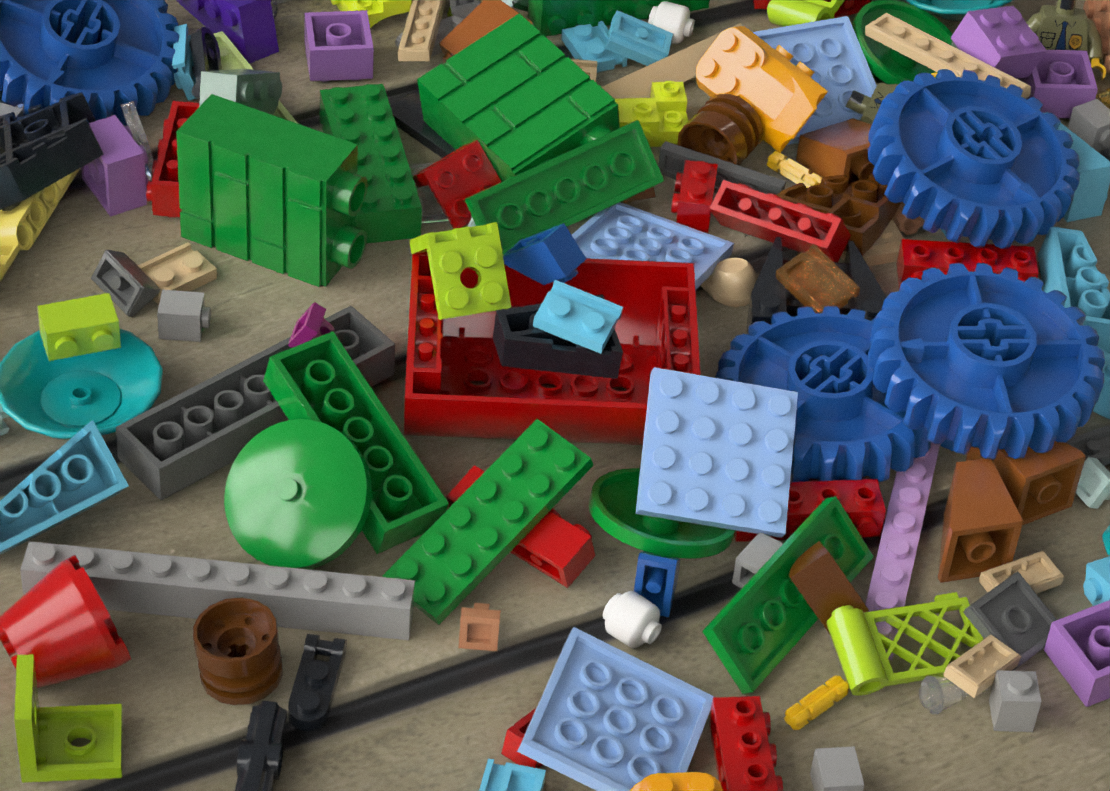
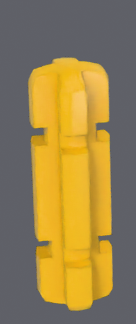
M774 151L767 158L766 165L768 168L777 173L780 171L779 174L795 184L803 183L806 188L821 183L823 177L814 172L810 174L811 170L791 158L786 160L787 156L783 153Z
M839 675L831 677L825 682L826 685H820L799 700L800 703H795L785 711L786 716L784 720L786 724L790 725L793 730H799L809 723L808 720H814L832 707L834 702H838L848 695V682L844 681Z

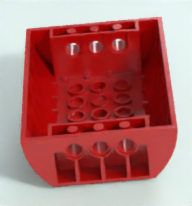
M427 252L412 254L404 435L517 440L538 419L569 442L643 445L652 369L655 367L701 375L694 263L587 258L576 268L578 274L565 282L567 285L592 295H603L605 300L623 307L621 318L615 326L623 355L618 379L501 366L493 340L496 311L439 320ZM504 265L511 307L542 304L547 293L551 291L554 282L542 285ZM465 268L460 275L461 283L466 288H474L478 283L477 273L471 268ZM472 381H482V382H484L485 384H483V385H475V384H472V383H470V382H472ZM543 384H553V385H555L556 387H554V388H546V387H543L542 385H543ZM623 387L626 391H616L613 388Z

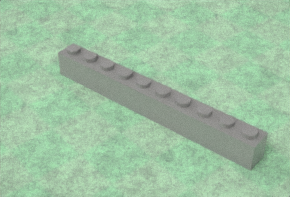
M32 541L28 542L20 569L24 595L60 562L76 555L80 567H84L107 610L197 619L212 604L224 599L243 597L257 600L267 606L276 618L277 627L409 640L414 612L415 580Z

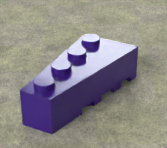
M176 0L205 27L209 28L213 34L223 31L249 64L279 52L271 0Z

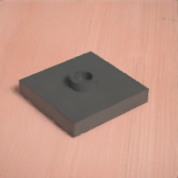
M1018 571L963 611L984 639L992 635L1021 656L1018 666L1012 671L1045 648L1051 624L1057 620Z

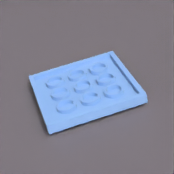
M848 16L753 32L772 48L776 49L780 45L791 53L794 57L790 62L794 65L801 61L815 72L811 78L828 91L817 105L813 115L796 137L791 139L787 145L799 143V137L802 134L852 118L861 119V114L845 106L853 90L871 98L877 85Z
M621 202L598 212L572 234L586 258L694 263L695 289L713 273L714 268L720 261L731 256L734 246L733 242Z
M654 367L650 374L635 514L755 534L764 533L768 536L782 538L786 533L798 392Z
M573 627L517 752L596 791H630L635 784L651 774L687 772L711 710L714 696Z

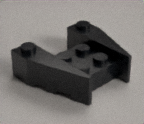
M83 92L60 98L59 102L46 108H42L41 104L29 107L28 111L30 114L16 118L14 112L0 116V210L9 211L14 209L21 201L104 155L89 124L95 122L96 119Z
M776 237L751 292L746 323L747 335L749 325L754 322L764 321L771 325L772 314L787 312L791 317L797 316L798 307L806 306L812 307L815 313H823L825 306L839 307L840 314L848 315L851 309H860L865 311V319L871 321L882 310L884 300L887 297L854 241H848L844 263L783 260L781 237Z

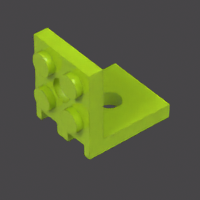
M497 222L442 232H430L409 240L412 254L427 252L439 320L512 308ZM465 268L473 269L478 275V283L472 289L466 288L461 283L460 275Z
M34 654L17 655L14 722L22 783L122 778V704L39 707ZM77 738H86L91 741L83 747H76L70 744Z

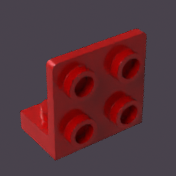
M478 140L461 146L413 175V180L418 188L426 185L429 186L453 229L462 228L472 218L465 198L501 182Z

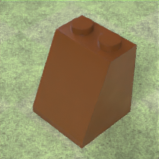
M483 0L439 42L444 54L442 57L444 63H446L447 59L519 13L501 0Z
M852 118L802 134L799 137L796 161L811 170L810 174L814 172L821 177L846 175L849 178V182L868 180L869 176L873 175L875 167L868 160V148L870 146L868 134L872 124Z
M1055 441L1051 451L1046 453H1037L1028 446L1025 458L1021 459L1011 458L1005 449H999L996 458L992 459L1023 519V525L1072 507L1086 455L1066 442ZM971 446L967 453L966 461L983 459L984 457L981 456L979 448Z
M983 458L956 462L944 512L938 569L940 583L980 577L981 572L1013 561L1023 519L992 459Z

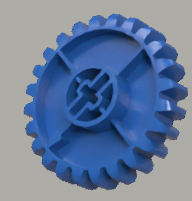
M0 0V91L3 90L1 101L11 106L23 104L24 116L30 114L28 111L29 107L41 104L42 108H46L59 102L60 98L83 92L96 121L116 115L122 125H130L134 122L135 113L140 116H148L154 111L156 103L164 102L170 94L171 86L175 83L174 73L177 72L178 68L174 69L172 66L173 56L176 51L173 49V44L179 41L180 36L174 31V27L179 26L176 17L167 13L168 4L165 0Z
M940 69L936 77L930 73L923 72L917 74L913 81L901 82L896 86L893 93H889L882 100L868 134V141L870 142L868 160L875 166L873 170L875 181L881 185H888L884 193L886 198L893 203L903 202L905 206L902 214L908 219L913 220L919 216L925 220L923 229L928 232L935 233L941 228L946 231V238L955 243H959L962 236L969 237L971 245L977 248H984L988 240H992L994 245L1001 249L1010 248L1013 240L1020 244H1028L1034 241L1036 235H1046L1050 227L1055 226L1056 222H1059L1065 216L1073 201L1074 193L1080 181V174L1076 170L1080 162L1079 155L1073 149H1070L1073 144L1071 135L1065 130H1057L1061 120L1053 113L1043 114L1040 111L1044 103L1039 99L1031 97L1026 100L1021 97L1022 88L1011 84L1006 89L1000 86V79L992 75H988L985 81L979 80L977 74L970 70H963L961 77H956L953 71Z
M953 263L949 264L947 275L940 269L929 268L923 271L921 280L918 278H908L901 283L899 291L891 292L887 296L882 310L879 311L874 320L870 335L871 345L868 352L869 366L874 370L872 380L875 388L882 393H886L884 404L889 410L896 413L906 411L903 424L909 429L918 430L926 427L929 429L928 441L934 444H941L945 439L953 441V450L963 455L967 454L972 446L979 448L981 456L985 459H995L999 449H1005L1011 458L1021 459L1025 458L1028 446L1037 453L1051 451L1055 441L1067 442L1075 435L1077 427H1083L1089 421L1104 385V373L1102 370L1105 364L1104 352L1097 346L1099 335L1091 326L1083 325L1086 315L1081 309L1075 306L1064 307L1067 298L1065 294L1058 290L1048 293L1042 291L1044 283L1036 277H1029L1024 282L1018 279L1017 270L1008 267L1004 268L1001 274H995L992 267L986 263H977L974 272H968L963 264Z
M806 306L798 307L797 316L791 317L787 312L772 314L771 325L764 321H757L749 325L748 335L741 334L735 336L730 343V350L724 352L718 362V372L715 378L798 392L791 466L792 482H806L810 478L818 479V481L862 480L865 476H869L871 479H878V482L889 480L890 468L897 472L907 471L913 466L914 458L925 456L931 448L932 442L927 440L929 429L922 427L918 430H912L905 426L903 421L906 411L896 413L889 410L884 404L886 393H882L874 386L872 380L874 370L869 366L868 352L871 345L870 335L875 318L871 321L865 319L864 310L851 309L848 315L840 314L839 307L825 306L823 313H815L812 307Z

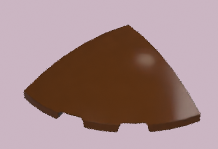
M846 175L827 176L822 178L820 185L806 188L803 183H798L777 194L783 200L795 204L802 203L813 210L825 214L832 213L842 218L851 235L848 241H854L862 256L881 236L902 203L889 201L884 195L888 185H881L875 181L873 175H870L868 180L849 182V178Z

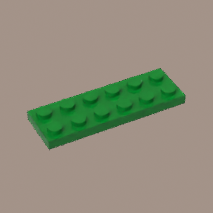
M636 120L465 198V202L476 226L497 222L502 254L504 255L522 239L563 223L568 227L664 182V179L640 122Z
M536 419L382 577L415 580L414 606L440 625L594 466L592 458Z
M836 496L826 498L702 631L742 694L754 692L819 619L789 577L790 569L795 561L805 551L820 541L851 583L874 557Z

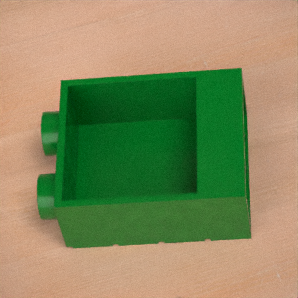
M520 13L447 59L445 64L441 63L417 79L424 122L455 150L467 143L478 140L501 182L620 128L618 104L615 102V99L594 80H591L590 76L569 57L566 58L565 54L547 37L542 36L541 32Z
M211 94L176 131L180 209H182L180 212L182 238L210 248L214 246L218 251L245 261L250 259L256 265L281 274L286 272L289 277L317 287H326L342 266L353 269L359 263L365 250L367 234L365 230L356 227V217L364 203L368 181L366 177L357 174L358 144Z

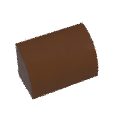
M820 541L805 551L791 567L789 572L790 579L829 634L826 623L835 609L851 605L853 608L862 609L863 612L869 611Z

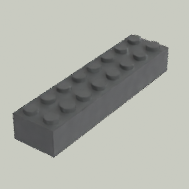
M349 306L325 318V320L333 325L335 335L370 387L394 375L395 343L355 308ZM291 337L117 426L118 459L160 500L234 462L240 451L254 436L272 425L289 420L263 379L270 356L290 349L291 347L288 346Z

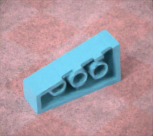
M1060 123L1057 130H1065L1071 135L1073 144L1070 149H1073L1079 155L1080 161L1076 169L1080 174L1079 185L1064 219L1067 222L1101 216L1110 185V161Z
M1050 227L1038 253L1040 273L1044 283L1043 290L1046 293L1053 290L1061 291L1067 296L1065 308L1075 306L1081 309L1086 315L1083 325H1089L1097 331L1099 335L1097 346L1110 354V292L1107 289L1109 281L1106 275L1101 274L1096 268L1098 260L1082 231Z
M93 420L0 500V555L116 496L129 486Z

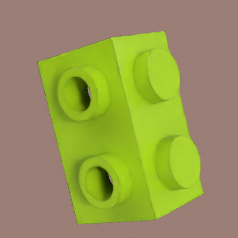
M110 293L37 306L40 335L49 361L121 348L119 319Z

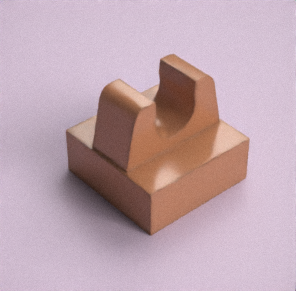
M474 603V608L462 607L458 648L497 651L501 610H489L490 604Z

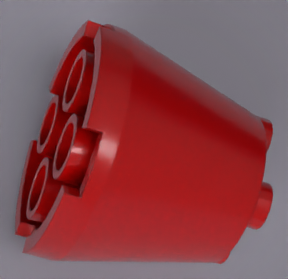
M76 555L60 562L0 616V640L9 657L16 653L17 655L34 654L37 688L117 668L132 660L124 641L117 633L118 631L84 567H80ZM17 655L10 658L15 668L17 665Z

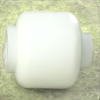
M663 1L658 7L653 6L648 23L673 33L671 44L677 45L683 41L685 36L691 37L695 20L690 19L688 7Z
M628 591L624 594L617 593L609 600L603 611L605 630L632 649L642 646L645 642L648 644L653 643L660 634L662 625L659 624V608L635 591Z

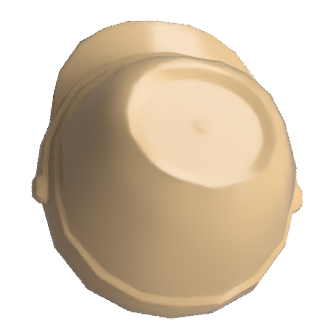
M737 257L727 258L716 265L713 273L701 284V287L715 301L731 307L746 306L750 304L751 292L757 281V274L747 260Z

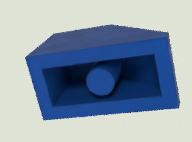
M564 223L520 240L503 255L504 265L542 285L552 283L555 280L562 283L569 281L578 274L576 268L587 259Z
M643 551L638 556L634 591L655 604L660 610V616L669 617L677 587L681 559Z

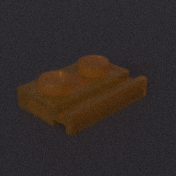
M812 244L808 251L805 253L801 252L776 270V279L805 307H812L815 313H823L825 306H837L841 309L848 304L849 299L852 297L856 298L859 295L860 287L815 244Z

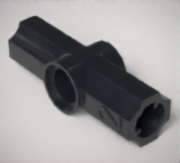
M262 701L261 704L252 708L246 739H242L239 746L237 758L238 778L235 791H273L274 780H279L283 760L282 741L287 721V710L280 707L277 702Z

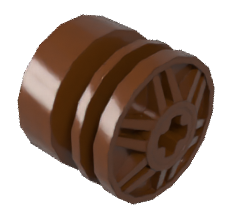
M718 94L711 97L700 108L698 113L684 125L678 134L677 144L740 166L762 140L763 127L761 119L754 108L744 99L732 94Z
M243 597L230 598L210 605L198 616L193 626V640L198 658L201 684L208 695L221 703L245 705L266 698L278 687L283 676L282 657L276 618L267 606L257 600Z

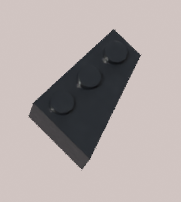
M597 295V297L604 299L603 295ZM541 304L496 310L493 340L501 366L618 379L623 351L615 329L600 354L533 327L534 316Z

